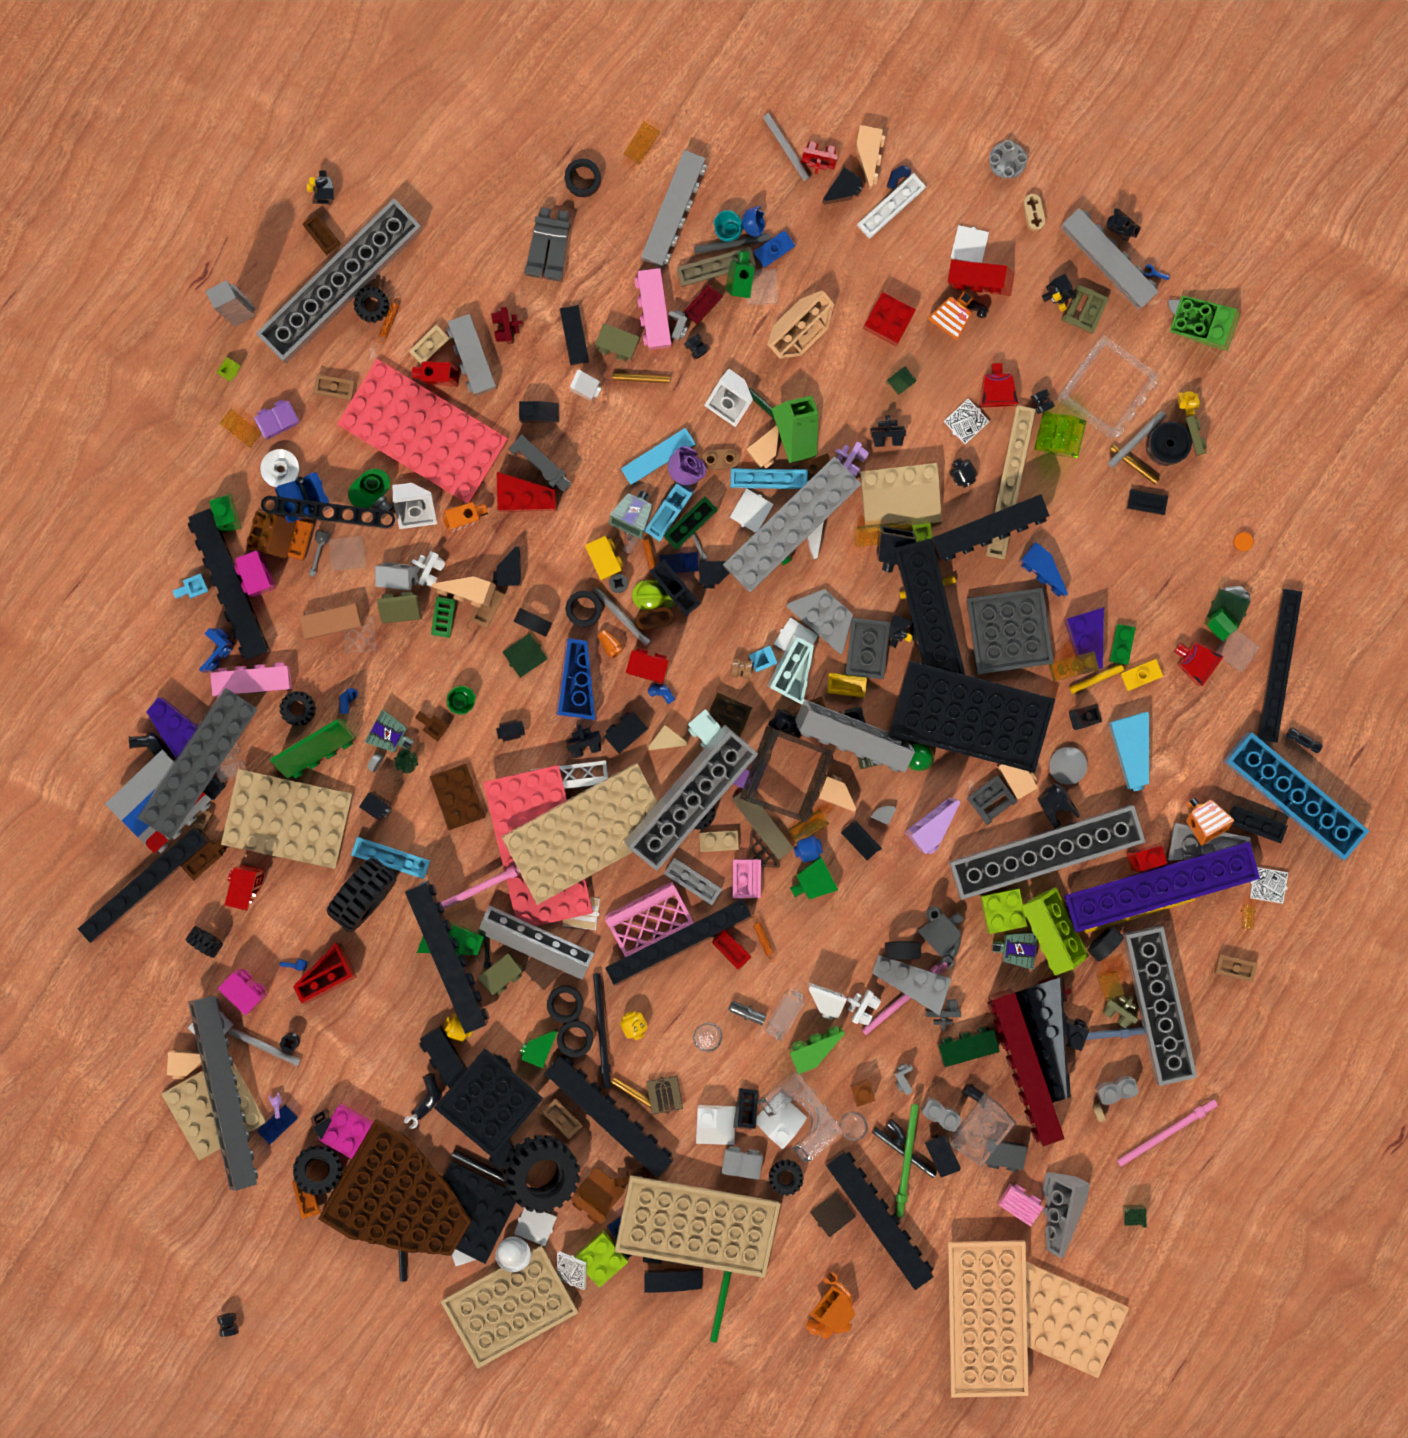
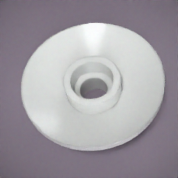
M276 449L266 454L260 467L261 475L269 485L277 487L278 485L296 480L299 474V463L291 452ZM279 466L284 467V471L282 473L278 472Z

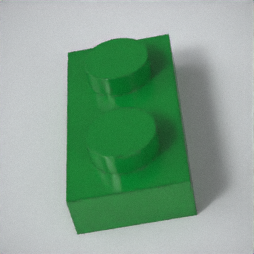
M1116 624L1109 662L1129 665L1136 627Z

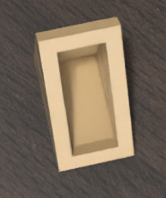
M664 725L648 748L649 750L686 746L687 742Z

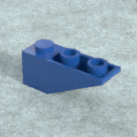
M1037 542L1033 543L1019 560L1022 563L1021 567L1029 573L1031 571L1037 575L1036 579L1043 585L1047 583L1051 586V591L1058 597L1061 595L1063 597L1067 596L1068 592L1052 555Z

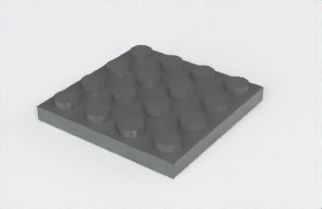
M1043 588L966 599L977 675L1054 664Z

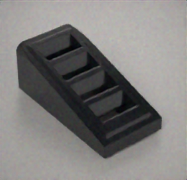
M739 1088L733 1128L756 1129L758 1090ZM744 1095L752 1096V1100L743 1099ZM743 1103L751 1104V1107H744ZM743 1111L750 1112L749 1115L742 1114ZM742 1119H748V1123L742 1122Z

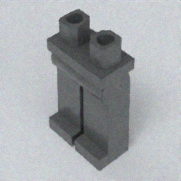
M541 207L538 217L535 216L533 237L524 274L525 276L543 279L544 273L545 279L562 282L568 231H570L569 213L558 210L557 220L550 219L551 209ZM549 240H550V246H549L547 264H546V269H545V272H544L545 262H546V256H547V250H548V244H549Z
M522 434L510 446L509 451L515 457L521 453L542 472L544 479L549 482V486L553 489L558 487L565 493L572 485L565 478L566 472L562 469L559 471L558 467Z

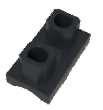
M1115 208L1114 215L1109 217L1107 221V228L1125 241H1129L1130 237L1137 238L1141 227L1120 209Z
M885 415V421H878V427L870 428V434L875 447L885 446V437H892V446H902L906 430L905 426H898L897 420H890V415Z
M777 709L774 718L769 721L768 725L771 728L797 738L802 736L795 720L797 716L787 710Z
M581 724L577 725L578 731L571 733L573 738L566 740L568 751H571L574 758L584 755L582 747L585 746L590 747L591 753L601 751L600 742L602 740L599 730L591 732L590 728L582 729Z

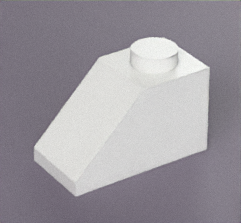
M577 370L570 385L571 392L593 401L594 397L598 398L602 388L599 387L600 381L581 370Z

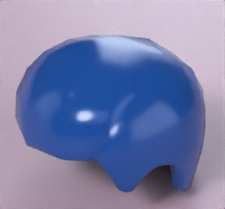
M761 206L746 210L742 216L743 228L752 237L760 236L765 229L764 212L758 210Z

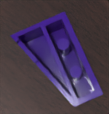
M1104 607L1065 619L1064 622L1080 673L1086 674L1102 669Z
M158 697L146 713L176 758L198 725L166 699Z

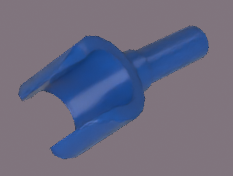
M1150 264L1145 265V268L1151 269L1152 272L1150 274L1144 272V277L1150 278L1155 276L1169 280L1168 275L1155 271L1154 267Z
M297 959L296 964L280 962V967H290L303 971L306 969L308 961Z

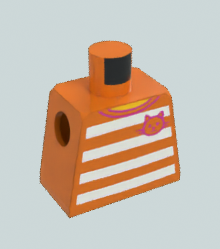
M965 291L958 300L950 296L928 319L958 340L973 312L967 307L973 297Z
M471 502L444 511L442 518L447 532L450 534L477 524L479 517L488 515L485 504L474 506V503ZM464 513H469L470 518H466Z
M1193 798L1187 803V806L1192 811L1187 818V823L1201 846L1229 830L1234 822V819L1212 800L1201 805L1196 798Z

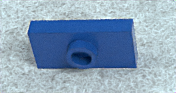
M784 230L755 250L753 254L762 267L766 268L795 248V244Z

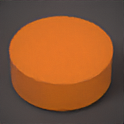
M1241 532L1233 539L1234 547L1241 552L1251 549L1254 543L1253 537L1247 532Z

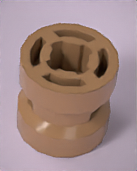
M733 658L731 677L737 678L740 676L750 680L752 661L746 660L742 662L739 659Z

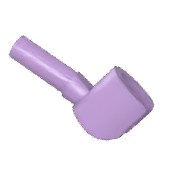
M277 1092L275 1098H272L271 1095L268 1096L272 1107H274L276 1119L280 1118L279 1106L283 1103Z

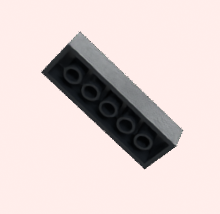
M1040 494L935 536L932 539L940 559L949 561L956 558V553L962 551L963 554L974 551V546L981 544V547L993 543L991 539L999 537V540L1011 536V531L1017 530L1019 533L1029 529L1028 525L1031 523H1035L1036 526L1047 521L1046 517L1050 515Z

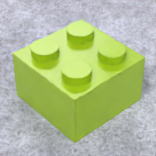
M1015 887L979 895L987 933L993 934L1027 927L1019 888Z
M604 1229L574 1255V1258L586 1262V1273L599 1288L624 1267L629 1260L626 1254L615 1252L616 1243Z

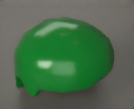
M456 686L448 692L446 704L448 709L457 715L467 714L474 708L476 696L472 689L466 686Z
M921 743L911 744L915 753L908 768L913 771L927 770L934 762L935 755L933 749Z

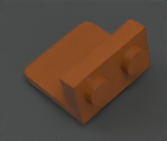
M594 1168L572 1195V1205L579 1211L583 1209L587 1212V1217L594 1223L598 1221L602 1224L606 1219L607 1213L624 1194V1188L622 1186L615 1187L612 1178L599 1168Z

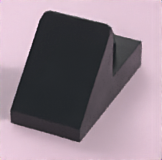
M1098 704L1069 711L1074 730L1102 722Z

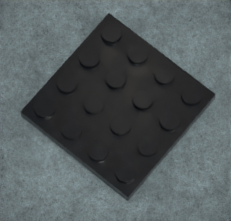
M484 1048L436 1104L434 1109L493 1158L542 1101L543 1097Z
M451 1160L443 1178L449 1184L472 1221L456 1250L486 1264L516 1201L505 1186Z

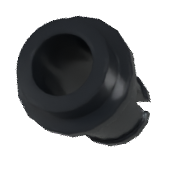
M967 1083L962 1091L966 1098L970 1097L981 1105L988 1098V1094L974 1087L973 1083Z

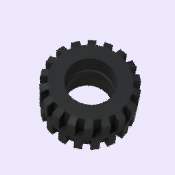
M316 1145L315 1147H307L308 1149L300 1152L301 1154L296 1157V1161L293 1164L295 1182L306 1194L308 1193L312 1196L328 1194L332 1189L336 1188L341 1179L342 1167L340 1159L333 1150L328 1149L326 1146ZM317 1159L325 1161L329 1167V1174L326 1179L320 1182L311 1181L306 1175L307 1165Z

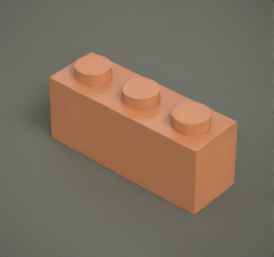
M348 601L341 603L342 607L334 608V605L323 607L321 612L316 613L315 610L304 612V616L299 617L304 639L308 640L363 627L358 604Z

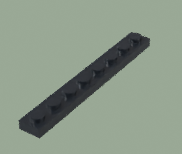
M1283 588L1281 592L1258 731V738L1263 741L1278 743L1302 591Z

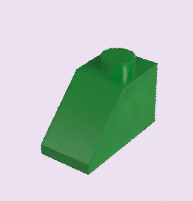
M551 1030L530 1039L528 1044L524 1043L520 1054H523L521 1060L543 1068L558 1030Z

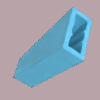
M1148 712L1108 722L1127 789H1133V791L1142 790L1145 788L1144 785L1149 784Z

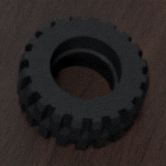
M368 859L349 877L333 897L327 907V914L346 931H355L367 920L391 891L397 881L396 875L378 859Z
M535 1135L534 1139L527 1137L524 1139V1143H517L515 1145L516 1149L514 1151L510 1150L508 1153L509 1160H505L503 1165L506 1170H503L504 1184L517 1204L525 1207L527 1211L533 1212L535 1210L536 1213H543L546 1210L547 1212L554 1211L553 1208L564 1206L562 1203L566 1200L569 1201L572 1198L570 1196L571 1193L576 1192L578 1187L575 1184L580 1181V1176L578 1175L580 1168L576 1163V1157L561 1140L553 1139L549 1135H545L544 1138L541 1135ZM542 1160H553L556 1162V1173L548 1184L538 1188L526 1185L527 1173L534 1164Z

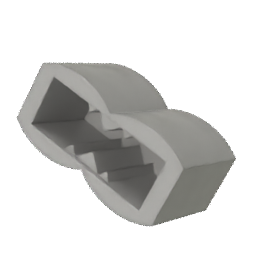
M1121 1076L1113 1082H1102L1095 1087L1098 1100L1105 1105L1113 1104L1120 1100V1098H1132L1139 1093L1136 1081L1131 1076Z
M927 1097L920 1108L926 1118L939 1122L948 1131L955 1132L962 1121L955 1110L943 1107L938 1100Z
M729 1146V1149L724 1150L722 1174L760 1179L763 1155L759 1154L760 1151L748 1149V1152L740 1151L741 1148Z

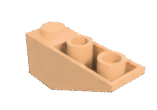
M860 125L855 149L868 190H871L872 186L877 184L878 173H875L876 166H880L882 155L878 153L879 147L884 146L885 136L882 135L883 129Z
M472 576L433 583L431 587L437 589V594L446 597L447 594L454 595L453 599L464 602L466 599L471 601V605L481 608L482 605L489 607L496 585Z

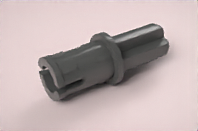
M732 1001L728 1008L730 1012L744 1017V1020L748 1019L761 1026L767 1014L752 1009V1006L747 1007L736 1001Z

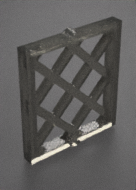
M751 831L748 859H751L752 850L756 855L752 859L757 857L761 859V867L779 868L780 860L776 861L773 858L774 854L771 855L767 851L768 847L762 845L761 841L763 840L756 838L755 834L757 832ZM752 838H754L757 841L753 846ZM758 844L763 848L759 853L753 849ZM765 851L769 857L763 861L759 855ZM772 859L775 864L767 865L766 862Z

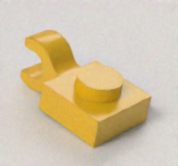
M1190 391L1178 392L1177 401L1179 408L1185 409L1187 416H1195L1194 409H1199L1200 405L1198 394Z

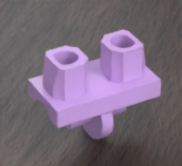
M856 442L849 455L847 452L850 447L847 445L842 450H835V453L839 455L837 459L840 462L846 459L844 467L854 477H856L860 468L852 464L854 457L864 463L869 454L861 447L862 444Z

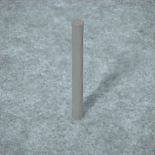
M765 114L763 116L764 121L803 181H807L810 176L770 114Z
M1160 411L1108 462V465L1114 468L1166 417L1165 413Z
M598 586L592 591L644 646L650 642L642 631Z
M231 1027L228 1033L293 1065L299 1066L301 1059Z

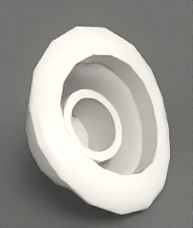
M519 1237L504 1239L496 1250L498 1265L503 1270L509 1272L523 1270L531 1259V1250L528 1244Z

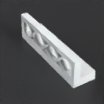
M606 761L559 766L560 770L567 774L563 780L564 789L596 785L608 778ZM596 765H603L604 776L595 777L590 771ZM591 766L589 770H586V769L584 768V767ZM572 768V770L569 773L565 770ZM575 768H582L587 772L582 779H576L571 775ZM588 774L592 776V778H585V777H586Z

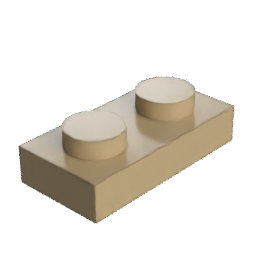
M435 325L409 352L420 364L423 361L428 362L450 338Z
M738 830L699 833L700 852L739 850Z

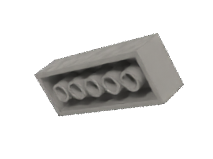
M805 699L795 719L803 736L808 738L813 736L818 738L819 742L826 745L831 743L836 745L837 749L844 752L849 750L854 752L855 756L862 759L867 757L877 765L885 764L895 772H906L915 753L909 740L890 736L887 731Z

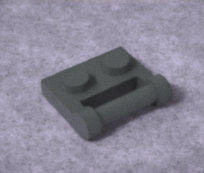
M998 775L967 797V800L986 825H989L993 818L1010 805L1014 806L1017 803L1015 797ZM1002 795L1007 797L1006 800L986 814L984 812L985 808Z

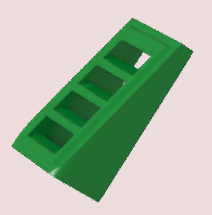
M436 597L431 635L450 638L456 600ZM440 603L450 605V609L440 607ZM439 611L448 612L449 616L439 615ZM438 619L448 620V624L438 623L437 621ZM436 627L447 628V632L436 630Z

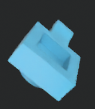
M201 573L183 580L185 586L172 591L176 599L187 594L192 599L209 592Z

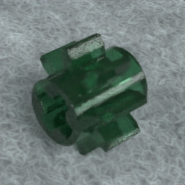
M401 750L398 752L397 757H394L397 771L402 770L403 773H411L419 765L416 753L411 754L409 750Z

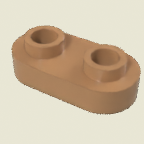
M732 449L709 450L701 457L707 470L735 468L739 463V455ZM731 455L733 456L734 460L732 462H728L726 460V457ZM710 456L713 457L714 462L708 463L707 458Z

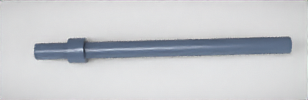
M1120 1027V1029L1089 1032L1086 1040L1113 1037L1130 1038L1132 1035L1145 1034L1144 1027Z

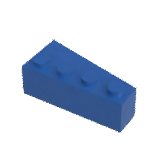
M566 638L556 715L596 720L587 641Z

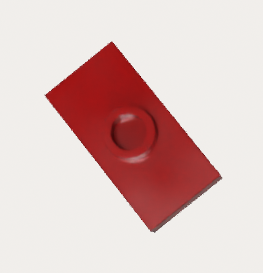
M727 931L722 932L712 942L738 971L752 958Z

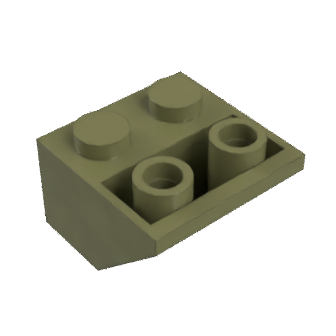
M412 592L401 593L400 597H395L393 594L381 595L382 599H377L380 618L383 624L422 620L420 597Z

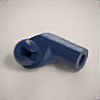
M901 165L892 170L886 187L895 190L898 180L902 177L908 178L911 175V169L906 165Z

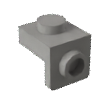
M678 310L674 312L669 311L668 317L678 321L672 334V340L679 342L680 338L684 339L688 328L685 327L687 318L684 313Z
M904 1063L896 1068L897 1071L894 1072L898 1080L895 1084L900 1093L904 1091L908 1095L913 1090L904 1074L913 1070L911 1064L906 1065Z

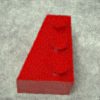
M951 260L947 283L955 290L963 291L964 289H970L978 293L987 292L1011 296L1015 274L1007 265Z
M497 472V510L499 512L556 511L555 489Z
M242 864L230 870L227 879L230 884L224 906L247 911L249 904L253 902L251 897H256L262 887L266 869Z
M335 942L327 953L294 984L293 988L301 1004H308L352 981L357 976L341 944Z

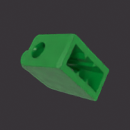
M739 251L738 260H731L725 290L731 296L751 297L754 266L749 263L750 252Z
M232 493L209 500L216 526L223 534L242 528Z
M821 856L797 873L796 876L799 883L789 887L794 897L805 893L809 900L838 890Z

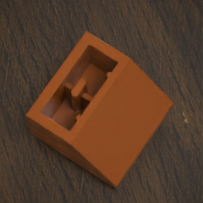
M256 511L252 519V527L247 538L246 548L286 559L296 521L289 523L286 518Z

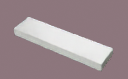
M913 173L857 224V227L870 240L924 191L926 186Z

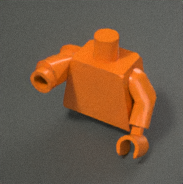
M828 1273L832 1277L831 1282L828 1278H823L825 1284H832L833 1286L810 1313V1316L815 1320L810 1319L806 1323V1329L810 1334L820 1335L823 1339L829 1338L834 1332L840 1334L842 1331H850L852 1327L850 1321L855 1316L852 1308V1294L841 1282H837L838 1278L835 1273Z

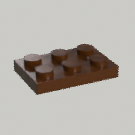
M467 764L430 776L448 830L485 818Z

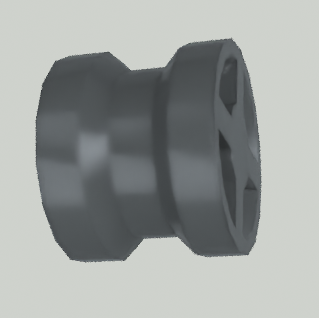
M383 495L370 508L391 512L394 509V505L389 504L387 498Z
M614 574L609 580L610 589L615 593L624 592L628 587L627 578L622 574Z

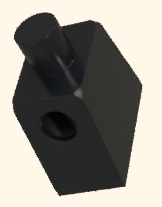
M879 525L876 555L878 561L883 562V571L893 572L894 566L898 565L894 548L916 542L917 538L914 531Z

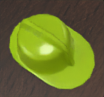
M657 580L641 581L633 589V602L641 610L661 607L670 609L676 604Z

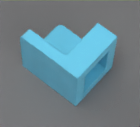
M771 646L749 655L755 672L777 664Z

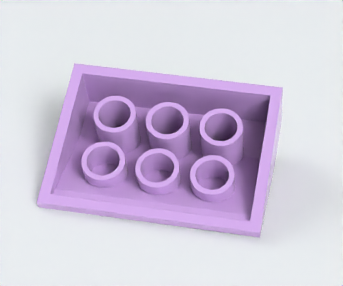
M949 797L905 831V834L919 851L924 854H932L939 848L938 844L941 843L960 804L959 800Z

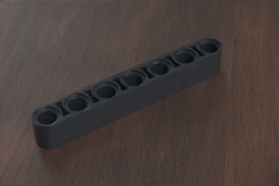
M266 496L261 501L262 510L270 515L380 529H391L396 523L394 514L387 510L277 496ZM267 501H275V508L273 510L265 508ZM287 503H294L295 509L293 512L287 513L285 511ZM307 505L314 506V513L312 515L304 513ZM328 507L334 510V514L330 518L325 517L323 514L324 510ZM351 510L353 518L345 520L343 518L344 511ZM366 512L373 515V519L369 523L362 520V516ZM384 515L392 517V522L389 525H384L381 522Z

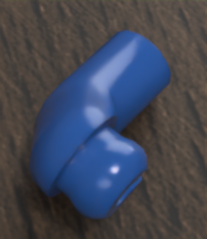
M655 683L648 688L650 696H663L667 704L676 700L666 685Z
M349 688L340 695L339 714H349V703L358 697L356 689Z

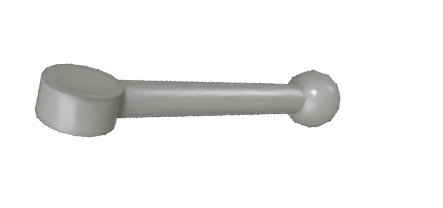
M694 534L692 537L701 555L700 560L706 561L707 555L703 553L697 536Z

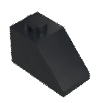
M844 167L823 198L822 203L827 205L852 200L854 195L858 197L864 188L862 186L863 179Z
M519 401L520 423H559V403Z
M514 547L497 565V571H493V582L497 583L498 587L521 586L520 547Z
M699 561V585H703V589H715V585H719L730 574L723 567L726 561Z

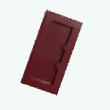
M708 284L683 313L698 325L723 296Z

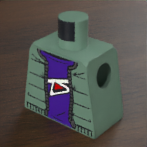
M640 491L637 497L627 494L611 512L609 524L642 539L652 509V505L647 502L650 497L649 494L645 491Z
M381 710L365 743L396 752L399 746L409 751L414 740L405 736L408 728L387 711Z
M1032 931L1005 933L1003 942H992V952L1002 953L1003 962L1034 969L1037 937Z

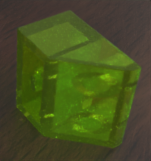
M1043 412L1034 450L1062 457L1078 458L1087 421L1073 415Z

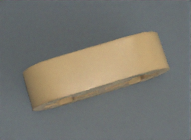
M1029 194L1023 201L1027 226L1032 231H1039L1045 224L1042 202L1038 195ZM1030 199L1037 202L1034 206L1035 211L1032 210L1031 205L1027 204ZM1034 214H1036V219L1041 221L1038 227L1031 223L1034 220Z

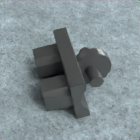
M956 999L946 1000V1009H942L940 1016L928 1008L925 1009L926 1017H940V1019H933V1025H940V1029L945 1030L946 1025H953V1020L946 1019L945 1017H961V1011Z

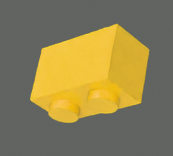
M606 536L585 545L601 581L622 572L621 567L624 565L620 557H615L612 551L616 548L611 538L607 540Z

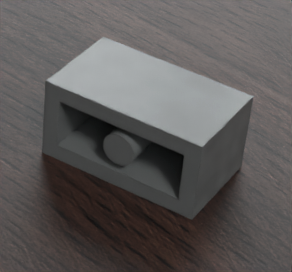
M987 1138L983 1161L985 1164H988V1167L999 1169V1166L1007 1167L1006 1170L1018 1172V1169L1024 1170L1027 1146L1021 1143Z

